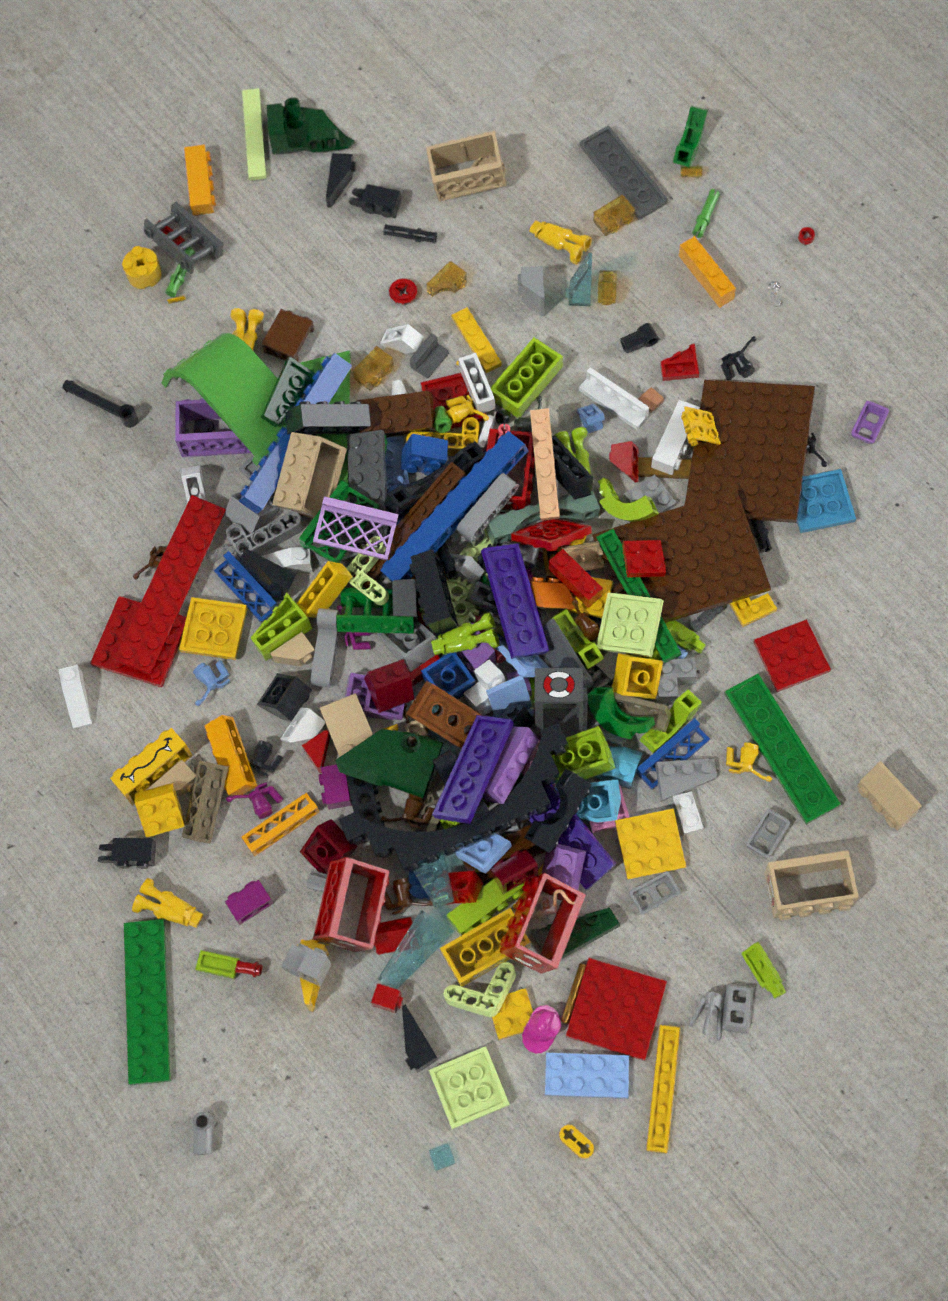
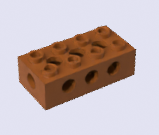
M428 681L425 682L406 713L461 749L476 716H483ZM438 705L437 711L432 713L433 706ZM454 715L453 721L448 723V718ZM469 725V731L464 733V728Z

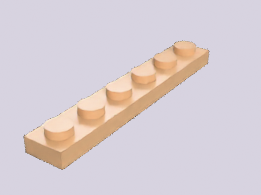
M549 408L530 410L541 521L560 518Z

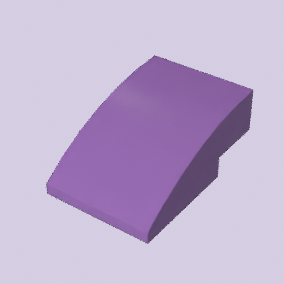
M350 673L345 697L356 693L365 717L402 720L404 704L378 713L365 683V675Z

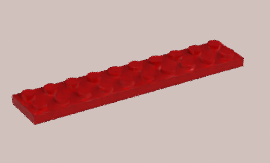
M191 495L114 661L151 675L225 515V508Z

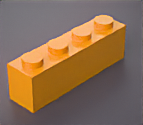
M205 144L184 147L192 214L196 216L214 213L213 206H216L215 195H212V191H215L213 180H210V176H213L212 166H209L208 163L211 162L210 151H206Z
M694 236L680 244V259L720 308L734 300L735 286Z
M221 715L204 725L206 736L212 746V753L216 758L217 764L228 767L224 784L228 795H243L256 788L257 783L234 718Z

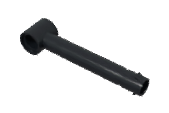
M66 380L63 383L62 389L66 393L69 392L119 417L125 427L131 428L137 425L138 416L131 405L119 406L75 384L73 380Z

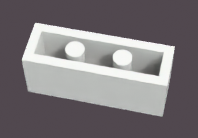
M473 353L459 358V368L476 410L482 413L494 410L495 398L477 354Z

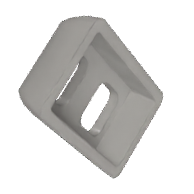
M767 809L748 839L746 846L761 856L769 858L789 827L790 821L771 809ZM769 821L776 823L780 827L775 835L765 830V826ZM759 837L770 843L766 851L755 846V842Z
M666 871L630 890L629 894L640 913L645 914L680 895V890L670 873ZM662 883H665L670 890V894L665 897H661L656 890V887ZM647 892L651 896L653 903L644 907L638 897Z
M734 984L726 985L721 1023L722 1030L739 1033L749 1032L754 991L752 987ZM735 990L746 993L745 1003H738L732 1000ZM731 1011L743 1012V1023L731 1022Z

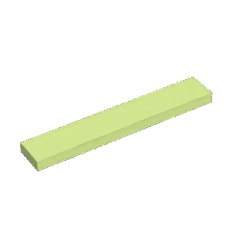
M259 88L242 90L249 181L267 179Z

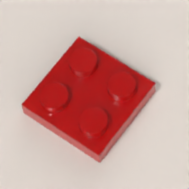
M661 540L623 541L622 548L627 577H665L666 569Z

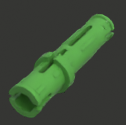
M710 189L701 214L697 216V223L692 231L693 236H696L699 231L697 238L703 237L706 226L711 221V214L720 196L718 190L713 195L716 189Z
M192 248L184 251L189 256L196 253ZM178 264L174 274H171V281L165 290V293L170 297H176L180 285H183L184 276L187 271L182 269L180 264Z

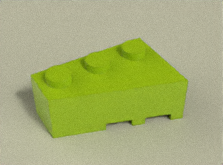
M288 593L284 595V600L280 605L272 610L273 613L268 620H264L251 636L255 648L265 661L272 658L271 652L301 632L306 634L313 629L308 617Z

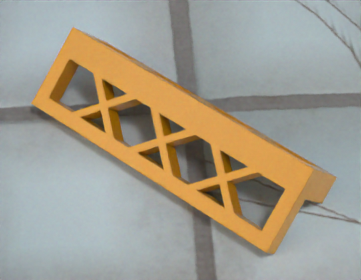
M305 793L241 836V838L255 857L320 813L315 802ZM307 800L309 804L298 811L299 804ZM286 812L294 813L285 821L281 822L283 814H285ZM270 823L278 824L276 827L265 833L267 825H269ZM253 835H261L260 838L251 844L248 841V838Z

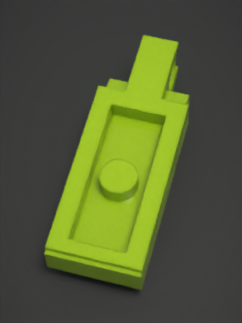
M676 620L665 623L678 646L688 651L693 649L699 654L703 652L706 644L699 640L700 637L695 632Z
M759 942L754 943L741 953L760 986L770 991L774 999L786 993L781 983L780 975Z

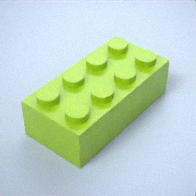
M533 337L490 387L495 403L515 417H521L563 367V356Z

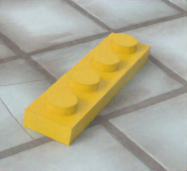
M468 307L452 314V320L472 352L477 354L485 373L487 374L502 366L501 360Z

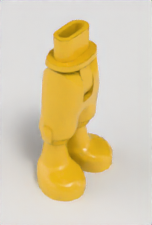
M535 220L529 229V232L535 234V237L557 250L564 249L570 253V261L575 265L580 262L583 251L587 252L592 242V238L588 235H576L568 228L546 223L545 221L541 223Z
M240 308L232 309L230 317L236 323V330L232 334L242 339L254 350L255 342L258 339L255 330L263 321L264 313L257 309H251L248 313V330L244 333L247 314Z
M147 878L143 882L140 893L158 899L161 904L152 902L138 894L132 905V912L140 913L143 909L153 911V914L158 919L163 918L186 927L189 925L194 928L198 927L203 913L196 911V907L173 895L172 891L161 892L154 886L155 882L153 879Z

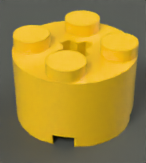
M135 246L125 255L122 266L129 283L133 287L145 289L144 287H153L160 281L162 276L161 266L156 254L152 250Z

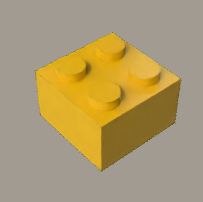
M618 653L612 685L613 692L624 696L656 699L663 661L653 657Z
M173 783L135 793L134 803L146 838L184 827V815Z

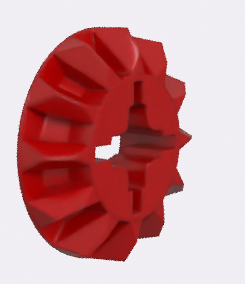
M398 279L389 287L390 298L396 304L401 303L404 305L405 303H411L413 299H416L417 287L409 279ZM406 289L407 294H403L400 296V291H404Z

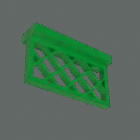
M344 481L339 483L329 497L346 502V499L351 494L357 497V503L354 504L370 505L378 510L380 508L379 504L350 488L348 483ZM320 509L298 538L300 545L330 562L340 563L348 551L340 549V553L335 559L328 552V550L335 548L329 546L317 548L313 546V539L321 512ZM325 511L323 518L327 524L333 521L331 520L332 518L336 519L332 512ZM347 516L341 519V522L348 521V525L351 526L350 521L353 519ZM369 521L362 522L360 525L362 530L365 529ZM339 522L334 523L336 532H332L334 535L341 532L338 531L337 523ZM358 527L348 531L353 540L361 534ZM322 530L319 533L318 539L324 538L326 541V538L332 536L330 533L325 534V531ZM339 536L337 537L339 544L345 545L350 542L349 540L348 542L340 543Z

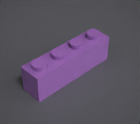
M512 727L482 796L486 802L504 804L539 741L530 728Z

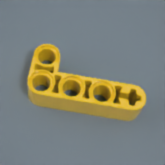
M473 417L466 418L462 424V433L411 432L407 435L406 442L412 434L448 440V444L455 443V445L448 446L447 456H455L467 444H471L474 441L478 444L480 436L479 422Z

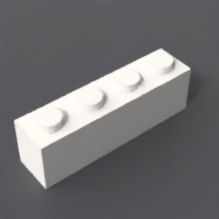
M681 400L678 401L652 458L651 468L670 475L673 474L674 470L679 469L681 454L685 455L688 448L686 444L688 434L685 433L686 429H684L681 419L682 412L685 411L684 406L700 410V407Z

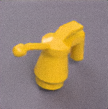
M467 395V400L460 396L446 401L447 406L450 407L446 413L452 424L459 423L465 417L474 413L483 416L485 421L489 420L488 415L474 409L473 399L469 395Z
M745 742L743 747H741L740 763L734 762V749L727 747L726 766L740 769H729L730 773L752 772L767 782L772 781L771 776H763L753 769V764L759 754V746Z

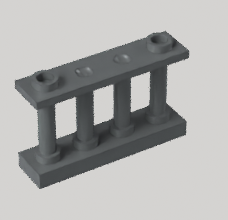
M177 201L171 204V215L155 225L148 219L144 220L145 235L151 238L180 264L182 269L190 274L194 273V262L211 253L217 259L223 256L224 243ZM173 222H177L181 226L167 235L160 230ZM185 232L193 236L178 246L172 241ZM196 243H200L205 247L191 256L184 252V250Z

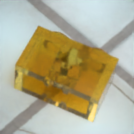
M622 194L594 211L593 222L606 237L617 232L620 227L630 224L634 220L635 209Z
M376 346L352 370L354 379L371 391L374 387H378L382 379L393 371V358Z

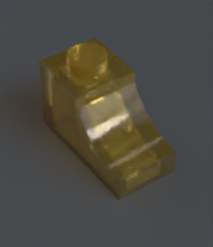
M450 260L426 284L427 293L432 297L443 291L456 293L467 284L466 272Z
M599 270L598 303L602 305L616 304L617 271Z

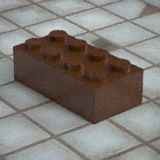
M429 391L356 400L360 401L361 404L369 405L371 423L370 427L359 433L382 430L386 437L406 435L411 432L436 431L434 428L433 394Z

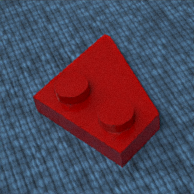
M695 343L689 345V348L686 350L678 351L672 357L660 362L662 381L699 378Z

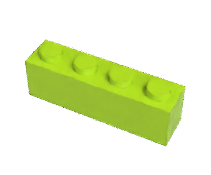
M493 879L481 888L475 903H461L447 914V919L458 934L462 936L481 923L483 924L493 918L491 915L498 911L500 913L505 910L511 900L521 898L524 883L503 895Z

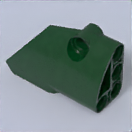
M298 98L286 99L284 102L285 106L282 103L266 105L272 155L304 150L318 153L349 149L355 143L353 139L346 136L336 127L323 110L301 107Z
M380 729L337 758L335 762L340 773L378 786H388L424 798L435 770L432 760L440 755L443 742L420 735L415 731L403 732ZM414 736L417 739V745L411 746L408 743V737Z

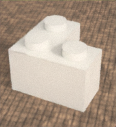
M490 660L474 670L479 682L463 693L470 707L483 716L492 711L486 690L506 682L503 673Z

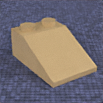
M356 693L320 707L339 757L373 735Z

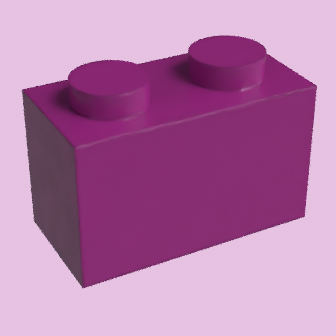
M337 765L321 767L322 774H318L320 786L324 785V792L321 793L323 804H327L328 810L352 806L346 774L340 773Z
M259 880L247 883L244 886L245 889L240 892H233L225 901L239 925L274 904Z

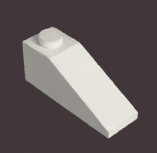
M292 547L262 556L295 574L313 572L312 552L310 549Z
M78 665L58 669L73 729L92 725L82 671Z

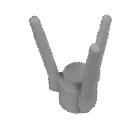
M706 992V996L701 998L689 1026L692 1027L704 1007L707 1010V1015L702 1033L706 1034L712 1012L717 1010L716 1039L720 1040L722 1008L724 1005L721 1003L722 996L715 992Z

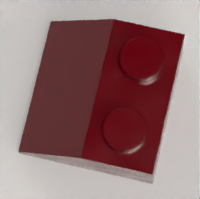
M403 659L371 670L364 677L378 713L414 701L411 676Z
M330 819L316 826L300 850V853L319 873L328 874L331 861L345 857L350 858L358 846L354 845V843L350 844L343 830Z
M519 850L513 853L507 861L501 860L493 865L491 874L503 895L522 885L526 880L538 876V864L527 850L523 852Z

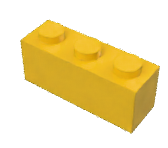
M327 561L296 604L307 617L317 618L318 609H329L353 576L343 564Z

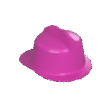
M547 1005L539 1006L534 1010L522 1034V1042L528 1051L535 1054L543 1053L552 1045L561 1028L558 1012L553 1007Z

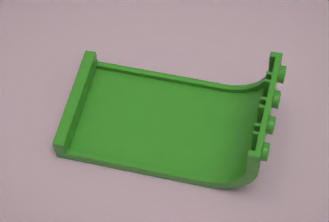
M222 333L215 339L207 341L202 348L196 349L189 357L183 358L175 367L169 368L163 373L164 377L161 384L165 388L169 386L173 378L176 381L178 378H182L193 386L254 455L252 461L256 466H258L259 461L264 455H268L269 451L267 449L273 441L276 442L278 439L276 434L282 426L285 428L286 417L277 427L261 418L278 378L242 339L231 333Z

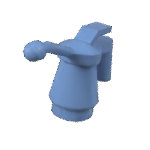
M221 660L216 663V667L221 674L218 678H216L210 666L205 663L199 664L194 669L193 674L196 679L207 686V691L202 699L195 702L196 706L202 704L210 691L216 688H223L229 684V679L220 684L229 677V673Z

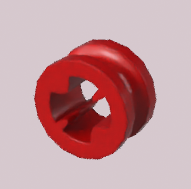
M804 227L800 230L798 239L802 244H811L814 241L815 232L810 227ZM807 233L810 234L807 239L803 238Z

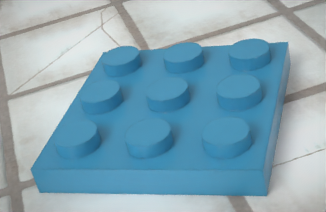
M841 469L803 477L797 518L800 533L856 521Z

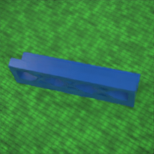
M228 551L223 555L225 561L214 569V572L244 605H247L248 610L262 624L264 620H267L272 615V610L276 606L278 607V605ZM229 566L232 569V576H223L221 571ZM234 580L243 581L244 589H235ZM246 593H254L256 601L247 602L245 600ZM258 606H266L269 609L262 617L257 613Z
M695 718L637 767L636 774L651 790L658 786V780L652 783L646 775L650 771L656 772L655 764L657 762H662L664 759H673V761L688 760L710 741V738L699 728L700 723ZM696 732L703 739L699 744L690 743V737ZM678 747H688L685 756H676V749Z

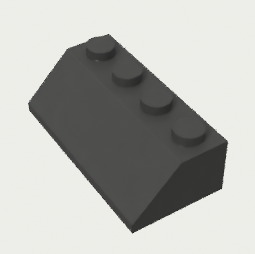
M552 618L542 627L549 649L547 653L541 654L542 660L549 668H583V676H587L588 695L593 690V680L558 624Z

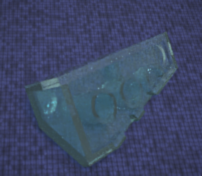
M592 253L587 254L571 278L569 288H566L565 299H569V306H590Z

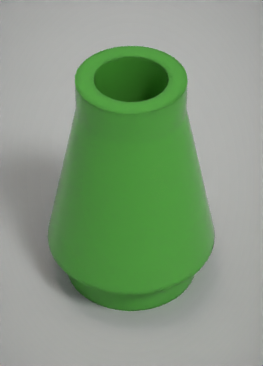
M438 406L434 409V428L439 433H446L451 429L452 421L445 408Z

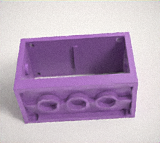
M203 398L200 400L185 399L176 401L175 441L182 457L251 453L233 431L186 434V421L221 418Z

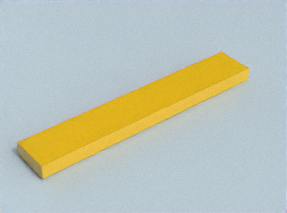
M659 1026L646 1151L665 1154L668 1151L680 1027Z

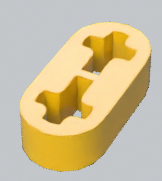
M565 1125L561 1128L559 1137L564 1145L581 1159H588L592 1156L594 1146L588 1138L572 1125ZM565 1130L568 1132L572 1130V1136L576 1139V1141L574 1142L570 1138L565 1140V1134L563 1132ZM580 1142L583 1146L588 1144L590 1153L581 1154V1148L577 1143Z

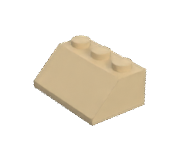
M881 761L860 780L857 786L859 793L871 801L874 810L878 813L881 812L886 818V823L897 831L912 820L922 807Z

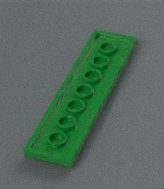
M756 674L724 692L725 696L755 744L759 746L761 754L804 823L807 825L840 807L841 803L760 675Z
M165 920L124 923L128 1085L171 1082Z

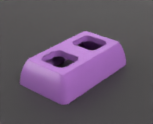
M866 401L852 429V437L865 443L873 444L889 413V409L871 401ZM868 413L879 416L878 422L874 424L867 421ZM865 428L872 431L870 438L859 435L860 429Z

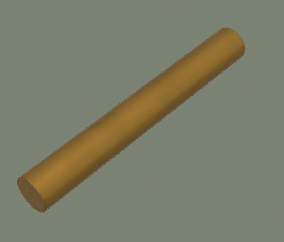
M579 963L560 1021L562 1023H569L585 972V964Z

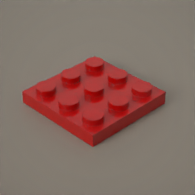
M461 373L420 382L422 391H429L433 394L434 409L438 406H443L445 411L450 409L446 404L447 400L460 396L467 400V395L470 396ZM474 413L468 415L459 423L452 424L451 429L461 427L463 421L469 417L477 419L478 422L485 420L483 416Z
M550 519L511 533V541L519 542L520 545L528 544L533 545L534 548L542 547L546 548L547 551H555L562 545H570L574 540L584 539V536L591 534L592 530L589 525L560 519Z
M807 619L756 638L753 641L776 692L831 671Z

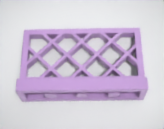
M324 496L313 543L388 560L398 514ZM325 511L332 512L336 519L327 524L323 518ZM346 516L352 517L355 522L348 528H345L341 522V519ZM369 521L373 528L364 533L359 524ZM339 522L343 531L334 535L329 526ZM383 525L391 527L390 534L382 537L378 530ZM357 526L362 535L353 540L348 531ZM326 528L332 536L326 541L318 539L319 533ZM376 531L380 540L371 544L366 535ZM343 533H346L350 540L345 545L339 544L336 539ZM364 537L369 546L363 550L358 549L354 542ZM383 542L386 547L385 555L376 553L373 547Z

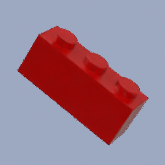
M564 549L549 560V570L587 608L591 607L602 597L603 588Z

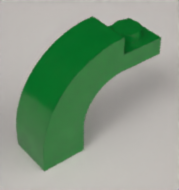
M690 106L682 138L676 147L672 163L686 167L692 165L704 132L708 113L707 109Z
M595 687L587 695L593 716L604 729L613 735L631 739L636 733H647L655 724L654 717L630 716L624 713L615 701L613 687Z

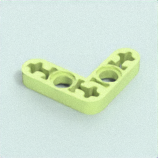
M372 537L369 541L373 544L380 540V537ZM383 542L378 544L380 545L379 548L373 547L376 553L384 554L386 551ZM366 543L362 550L369 546L368 543ZM358 554L346 568L350 574H356L348 583L375 604H385L389 599V593L367 575L379 558L368 556L369 562L362 565L361 560L366 555ZM366 581H370V587L366 590H363V583ZM376 590L382 594V597H377L373 592Z
M509 962L501 963L497 967L485 993L458 985H450L446 987L443 993L445 1001L450 1006L486 1017H493L500 1011L516 978L515 968ZM496 986L503 987L500 993L493 992ZM471 997L477 998V1001L474 1004L470 1005L466 1003V1001ZM491 1004H493L494 1007H489V1009L486 1008V1006H490Z

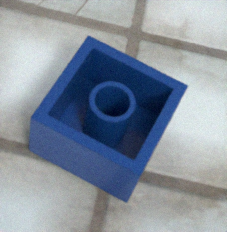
M412 434L402 448L400 469L410 473H424L428 476L446 463L448 440Z
M456 653L447 654L421 670L425 682L428 681L457 700L464 696V692L475 685L474 678Z

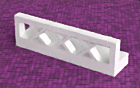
M592 368L587 370V378L580 385L579 391L638 430L648 418L649 407Z

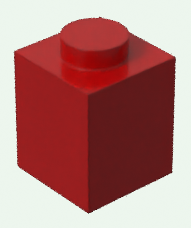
M377 983L371 1004L373 1007L396 1014L397 1008L401 1009L404 997H401L402 993L400 990Z

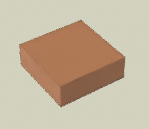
M652 387L638 398L639 401L649 407V412H653L664 402V398Z

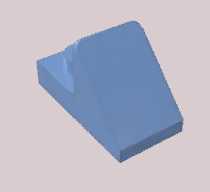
M594 403L577 409L582 425L587 429L588 433L603 429L604 413Z

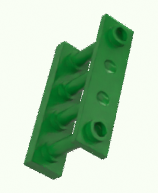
M344 588L340 593L341 606L345 607L344 615H336L337 632L414 634V619L409 616H390L391 608H393L392 589H386L389 593V599L383 605L375 604L356 588ZM376 590L373 592L377 597H382V594ZM353 607H364L363 615H352ZM372 608H383L382 616H371Z

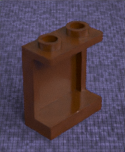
M280 309L262 342L264 353L284 361L288 357L298 361V353L310 332L313 333L315 330L313 321L308 317L298 316L290 310Z

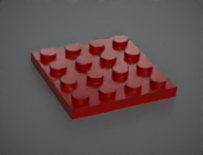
M118 596L90 664L94 667L162 688L180 645L187 617L178 614L151 675H147L114 661L141 603Z
M588 958L566 1037L645 1061L667 981Z

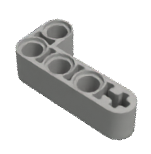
M501 474L457 526L459 534L473 546H477L485 537L483 530L516 493L519 485L506 474Z
M289 512L249 535H246L238 524L230 525L226 530V534L232 548L240 559L243 554L241 552L243 548H249L252 552L261 555L299 534L303 529V524L298 513ZM276 530H281L279 534H273ZM236 533L240 534L238 537H232ZM265 539L263 543H257L258 540Z
M318 609V634L311 672V686L330 688L332 685L340 633L337 632L336 615H340L339 610Z

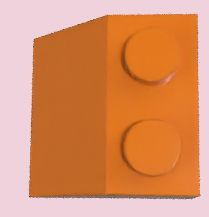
M532 577V580H529L536 606L575 609L569 589L559 582L558 578H548V581H544L542 577Z

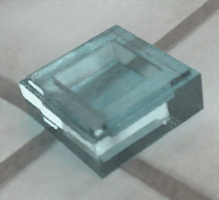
M449 1143L429 1150L436 1171L456 1164Z

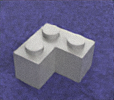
M695 658L672 659L665 664L663 662L657 692V702L659 704H673L678 698V685L695 684Z
M292 944L281 967L284 971L321 987L331 963L326 952L319 948L312 950L303 944H298V946Z

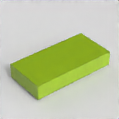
M200 950L195 970L235 979L236 963L240 959Z

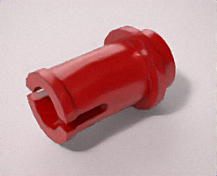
M238 960L235 971L236 973L253 975L256 978L261 976L263 966L257 961L251 963Z

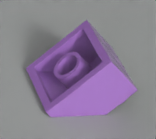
M480 631L474 632L472 636H476L481 633ZM479 643L472 650L456 652L460 659L463 658L465 660V666L471 674H475L474 670L488 660L496 665L495 651L488 643Z
M557 844L551 853L546 852L542 874L546 873L578 890L586 851Z

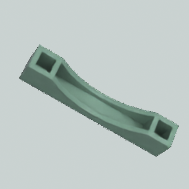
M593 490L590 496L574 500L571 495H564L558 499L559 513L562 518L583 522L597 518L599 515L600 507ZM539 504L528 505L524 509L511 510L506 514L496 515L485 528L491 544L495 547L502 545L504 540L511 542V533L540 520Z

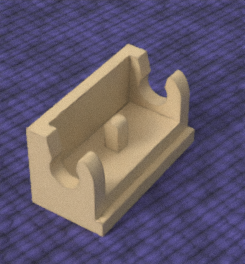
M598 541L562 548L585 571L604 567V561L601 558L603 551Z

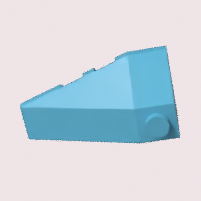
M609 746L616 769L593 777L604 781L618 780L620 786L631 789L643 753L627 747Z
M609 780L591 783L590 791L580 803L576 815L581 819L592 822L617 820L621 801L619 781Z

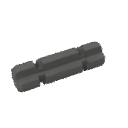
M719 606L704 611L697 617V620L695 619L690 623L691 628L698 632L703 628L702 625L708 624L716 617V614L722 612L723 607Z

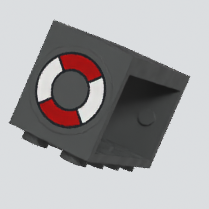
M535 668V735L539 740L542 737L540 730L559 723L565 738L587 730V676H583V668ZM543 704H577V708L543 709Z

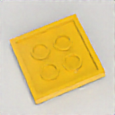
M191 597L179 648L180 652L236 660L247 613V605Z
M674 808L615 820L627 880L686 868Z

